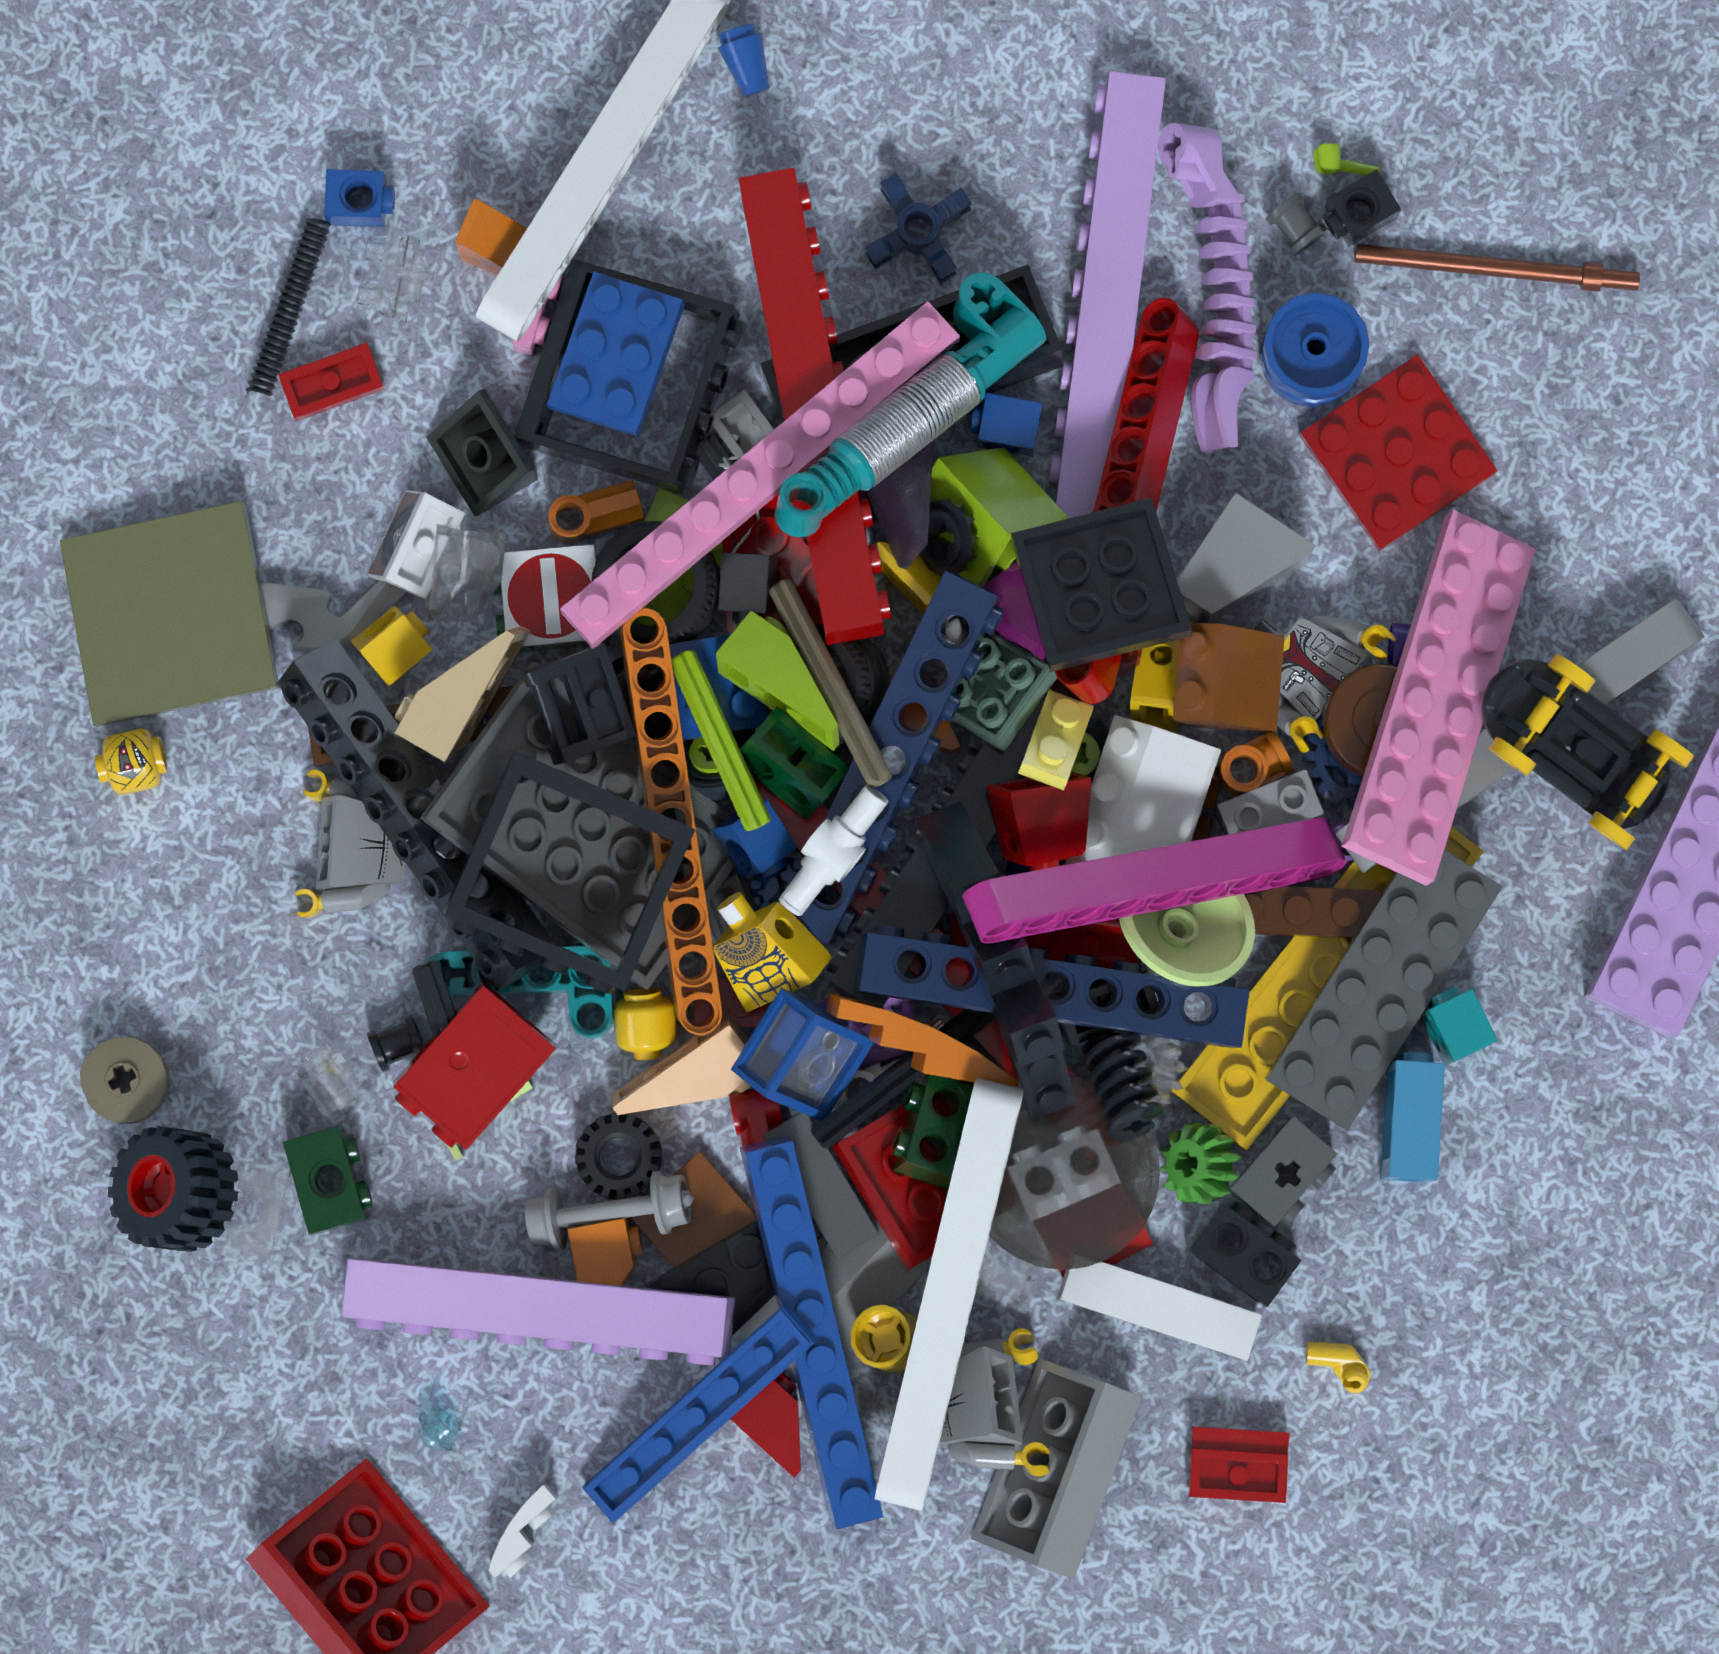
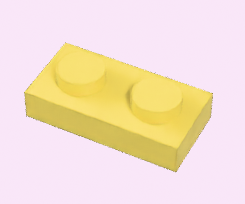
M1048 690L1018 774L1064 791L1094 706Z

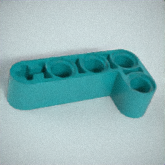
M586 946L563 947L584 957H596L602 961L603 965L612 968L609 963ZM469 951L440 952L427 960H437L441 969L443 968V963L449 962L450 967L455 971H468L466 961L474 960L471 975L475 986L467 988L469 980L466 977L452 978L450 980V987H448L451 998L468 997L482 981V976L477 968L475 959ZM569 968L566 975L555 972L552 980L544 984L533 982L530 979V975L527 974L499 991L494 986H491L501 996L568 993L570 1024L577 1034L585 1039L595 1040L602 1038L613 1027V991L611 994H607L586 985L584 981L579 979L577 971ZM595 1004L604 1009V1022L595 1030H586L579 1024V1013L586 1005Z

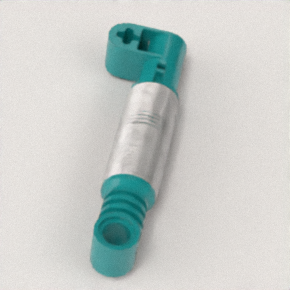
M980 272L966 277L961 283L953 310V319L959 330L970 340L967 344L956 352L947 351L940 355L935 361L922 369L921 372L837 436L830 444V451L825 457L818 460L807 471L795 473L787 477L781 485L774 513L776 523L783 532L794 537H807L815 533L821 526L822 519L836 507H839L845 500L849 499L853 493L859 490L868 491L883 481L884 478L907 462L912 456L937 438L938 435H941L947 428L970 412L971 409L983 400L985 390L1044 344L1046 334L1040 321L1000 279L992 274ZM1001 315V317L998 318L996 321H994L991 325H989V324L985 321V319H986V320L990 323V322H991L992 320H994L997 316ZM795 500L805 501L812 508L809 510L797 509L791 502Z

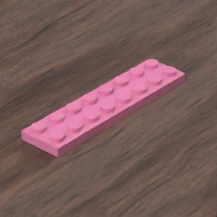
M1454 509L1445 515L1341 847L1427 886L1435 881L1483 724L1481 709L1483 694L1489 681L1499 671L1536 551L1535 548Z

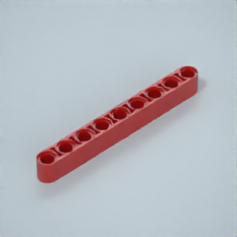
M1163 297L1152 301L1141 315L1093 512L1151 497L1157 512L1199 338V330L1196 323L1170 298ZM1122 654L1057 670L1055 674L1057 679L1082 702L1097 704L1111 694Z

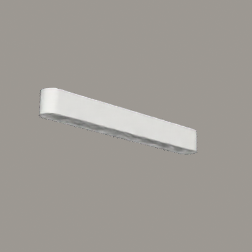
M671 0L487 291L476 313L478 320L517 342L524 336L726 14L731 0Z
M976 1077L880 1472L875 1500L919 1511L923 1510L1024 1092L1022 1088Z

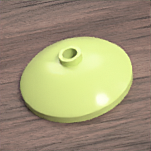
M1244 894L1119 918L1127 942L1135 954L1149 968L1171 981L1188 986H1210L1229 979L1245 964L1254 945V918Z

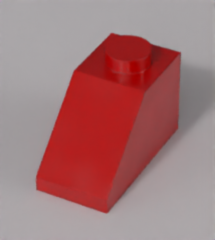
M781 1373L730 1420L795 1478L801 1471L798 1401L791 1395L797 1387Z

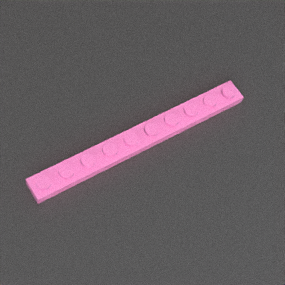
M927 301L560 608L561 614L594 649L779 494L781 485L787 477L795 473H803L830 451V444L837 436L921 372L922 369L935 361L936 358L959 343L960 335Z

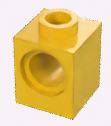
M395 605L350 641L388 686L432 651V648L423 639L430 631L412 610L407 615H404Z

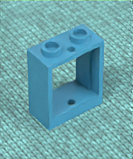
M1404 1052V1055H1399V1060L1390 1063L1387 1068L1380 1180L1430 1183L1438 1180L1445 1063H1433V1054Z

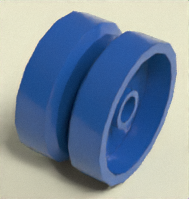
M1317 292L1296 296L1278 309L1264 334L1260 361L1265 379L1276 394L1292 404L1311 408L1333 404L1350 392L1366 365L1370 345L1366 324L1353 306L1337 296ZM1308 344H1316L1317 351L1323 353L1320 355L1311 354L1307 349Z

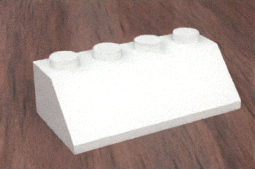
M1114 715L1091 785L1086 850L1081 856L1067 858L1065 865L1191 842L1221 749L1155 726Z

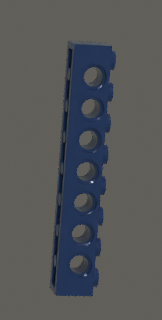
M953 571L944 572L869 727V731L882 756L888 747L896 746L904 752L906 757L903 770L898 774L891 772L892 778L887 783L875 788L889 802L884 807L883 812L865 832L866 840L863 845L866 850L852 870L840 882L843 889L840 900L836 903L829 902L823 898L820 892L801 916L792 913L817 940L827 945L836 942L838 936L845 939L849 934L857 917V913L851 910L859 893L865 896L868 894L878 874V870L872 867L880 850L887 853L899 831V826L893 824L901 806L909 809L915 799L920 783L914 781L922 763L929 766L933 761L942 741L935 736L943 720L950 723L961 704L963 697L956 694L964 676L972 679L982 661L984 653L978 651V647L985 633L990 635L995 633L1004 615L1005 609L999 607L1003 598L1002 595ZM955 615L962 616L969 624V635L959 644L951 641L946 634V624ZM933 659L941 660L948 669V678L940 687L931 685L925 677V668ZM913 702L922 705L927 713L926 723L920 730L911 729L904 721V711ZM853 760L825 820L828 818L832 821L835 816L841 817L864 786L868 785L855 760Z
M876 925L875 933L867 932L862 934L854 992L993 1013L969 948L951 945L952 936L923 932V939L915 940L903 938L905 929ZM1028 947L1040 986L1043 977L1049 972L1057 974L1063 981L1064 988L1061 996L1056 1000L1047 998L1057 1017L1058 1023L1125 1033L1132 1032L1139 1035L1226 1048H1242L1250 990L1236 988L1237 979L1229 978L1221 983L1210 986H1188L1171 981L1161 975L1142 974L1143 965L1114 961L1113 969L1095 967L1094 957L1066 954L1065 962L1047 959V950ZM904 951L915 953L921 961L920 972L913 979L904 977L898 970L897 961ZM952 958L961 959L968 967V978L961 986L952 984L945 974L946 965ZM1097 979L1107 983L1111 991L1110 1000L1104 1007L1096 1006L1089 997L1090 985ZM1145 986L1153 989L1158 997L1157 1008L1151 1014L1142 1012L1136 1002L1139 990ZM1190 994L1200 996L1205 1004L1204 1015L1198 1021L1188 1018L1184 1011V1002Z

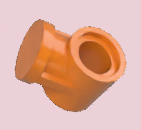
M1268 731L1243 745L1233 747L1225 754L1218 766L1220 767L1218 776L1222 777L1221 787L1225 792L1235 797L1275 782L1294 772L1290 757L1275 731ZM1239 759L1250 762L1255 770L1254 780L1248 783L1236 781L1231 775L1230 764Z

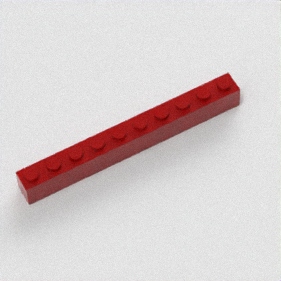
M795 167L738 178L784 421L844 372L842 361L832 363L829 346L838 344L833 316L823 317L820 301L829 299L824 271L816 273L814 271L812 256L820 255L816 227L806 228L803 211L812 210L807 181L797 183ZM857 492L853 493L849 499L845 500L839 507H836L823 518L821 526L817 531L806 537L827 645L884 635L882 620L891 618L886 590L876 591L873 575L874 573L882 572L877 544H867L864 529L873 526L868 498L859 499ZM799 500L801 510L812 508L807 502Z

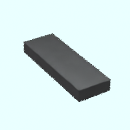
M799 1112L763 1133L766 1140L785 1135L793 1140L810 1214L835 1256L839 1259L878 1236L879 1232L830 1150L821 1147L813 1137L811 1129L815 1125L811 1118Z

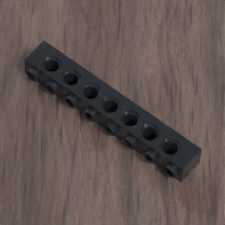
M336 638L293 660L277 684L282 689L286 702L297 710L309 727L314 741L327 752L337 766L342 780L355 791L364 804L369 818L380 826L392 843L397 857L407 864L420 882V887L425 896L435 903L449 926L452 917L445 915L443 910L467 854L420 818L441 789L442 784L414 745L395 734L399 724ZM436 851L440 852L445 858L440 856ZM482 866L471 890L472 896L469 895L465 906L556 944L524 898ZM449 926L452 934L463 942L475 959L480 973L490 980L497 991L541 966L539 963L542 956L524 949L522 956H518L495 946L497 936L479 929L477 936L474 937Z

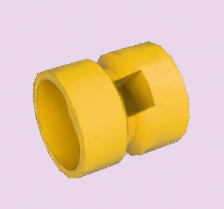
M887 1305L872 1306L862 1311L854 1321L850 1332L851 1346L855 1355L864 1364L893 1374H904L918 1318Z

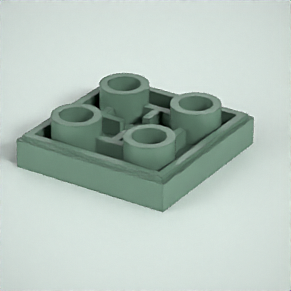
M985 633L978 647V651L984 653L982 661L972 679L964 676L956 693L963 698L952 721L1005 752L1053 685L1057 676L1055 671L1050 672L1048 663L996 633L993 635Z

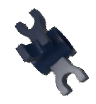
M897 173L880 182V191L898 216L896 230L865 247L867 251L865 255L874 269H878L906 250L913 254L923 255L940 285L955 276L957 267L938 239L940 228L971 211L970 206L972 203L962 187L931 207L924 203H914ZM923 219L929 223L932 230L925 238L915 239L907 234L905 226L911 220Z

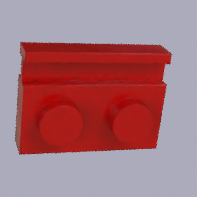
M1192 1426L1188 1497L1286 1503L1290 1433Z

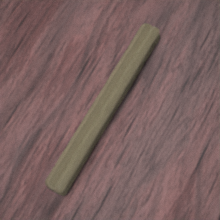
M790 579L774 584L770 588L769 594L814 682L834 716L838 728L866 783L870 788H877L887 783L892 778V774L795 585Z

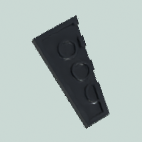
M811 1215L819 1251H821L828 1242ZM757 1220L644 1284L646 1288L736 1297L732 1336L775 1295Z

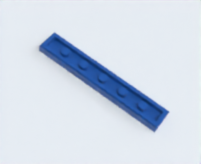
M785 1303L582 1486L583 1490L608 1519L615 1523L819 1339L790 1305Z

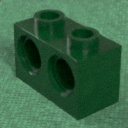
M777 706L740 749L751 775L805 820L825 801L850 768Z
M930 1074L925 1075L918 1083L913 1082L910 1085L904 1102V1109L910 1111L905 1128L900 1127L898 1129L891 1149V1154L897 1156L893 1169L894 1172L945 1189L949 1188L973 1085L952 1078ZM933 1096L940 1097L946 1101L949 1107L948 1117L941 1116L934 1110L932 1106ZM920 1141L929 1142L934 1146L937 1152L936 1162L928 1161L922 1156L919 1149Z

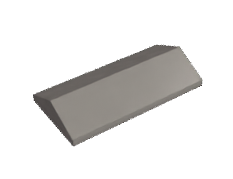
M864 1198L860 1202L878 1230L879 1235L837 1259L829 1244L820 1251L844 1355L852 1348L850 1332L854 1321L861 1312L877 1305L892 1307L930 1267L932 1260L931 1257L908 1271ZM774 1295L740 1328L747 1337L778 1310L776 1296ZM791 1364L783 1372L797 1385Z

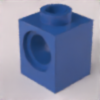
M326 169L324 208L326 221L335 226L385 227L386 214H394L395 187L387 186V179L383 171ZM359 189L371 191L373 199L367 207L356 209L348 204L349 197L354 191Z
M986 393L984 406L977 405L974 407L970 433L979 434L977 447L985 449L1004 447L1008 453L1033 457L1043 403Z
M767 799L763 801L771 818L770 822L753 831H746L737 812H735L711 829L741 877L760 874L762 878L771 876L787 864L783 857L797 848Z

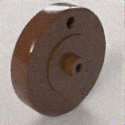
M1374 664L1351 672L1332 690L1324 707L1322 717L1323 734L1331 754L1346 770L1362 778L1397 671V666Z

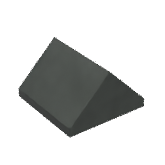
M485 389L475 393L426 437L475 517L538 480L533 466Z

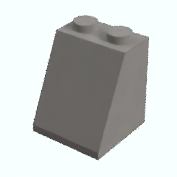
M1235 493L1177 579L1190 623H1213L1298 571L1305 565L1316 545Z

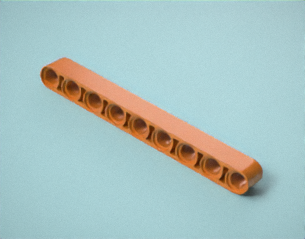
M643 607L620 626V636L633 726L636 733L635 739L645 807L660 814L665 809L677 808L683 814V823L695 829L684 855L690 862V872L684 880L673 881L660 910L675 1013L681 1025L694 1035H706L718 1027L722 1019V1007L667 627L664 619L658 612ZM642 615L651 617L656 625L654 637L646 643L636 642L630 633V626L633 620ZM647 664L658 665L663 673L661 685L652 691L642 690L637 682L639 670ZM663 712L670 721V728L667 734L658 739L648 737L644 730L646 718L651 713ZM661 760L672 761L677 769L675 780L667 786L655 785L651 778L653 766ZM649 831L655 877H657L672 840ZM681 904H691L697 910L695 924L687 929H679L672 922L674 909ZM690 951L699 952L704 958V967L695 976H685L679 970L681 957ZM704 999L711 1005L709 1018L700 1024L689 1022L686 1018L688 1005L694 1000Z

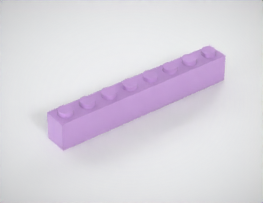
M355 1258L347 1259L342 1317L356 1318L355 1327L363 1329L384 1330L385 1322L403 1323L402 1332L410 1334L431 1335L432 1327L450 1328L449 1337L457 1339L478 1340L479 1332L497 1333L496 1342L504 1344L525 1345L526 1337L544 1338V1347L551 1349L573 1350V1342L592 1344V1353L620 1355L621 1347L639 1348V1358L668 1360V1352L686 1353L687 1363L715 1365L716 1357H725L730 1353L736 1297Z

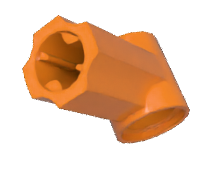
M633 480L578 496L563 495L553 502L548 513L549 527L553 537L560 543L567 545L577 544L586 537L644 521L641 503ZM572 509L578 511L584 520L579 528L568 531L562 529L556 520L561 512Z

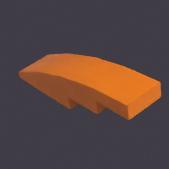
M833 993L829 994L827 1013L836 1018L871 1024L869 1040L880 1046L913 1051L911 1067L921 1073L975 1082L977 1077L1016 1087L1017 1080L982 1054L921 1021L877 1004Z

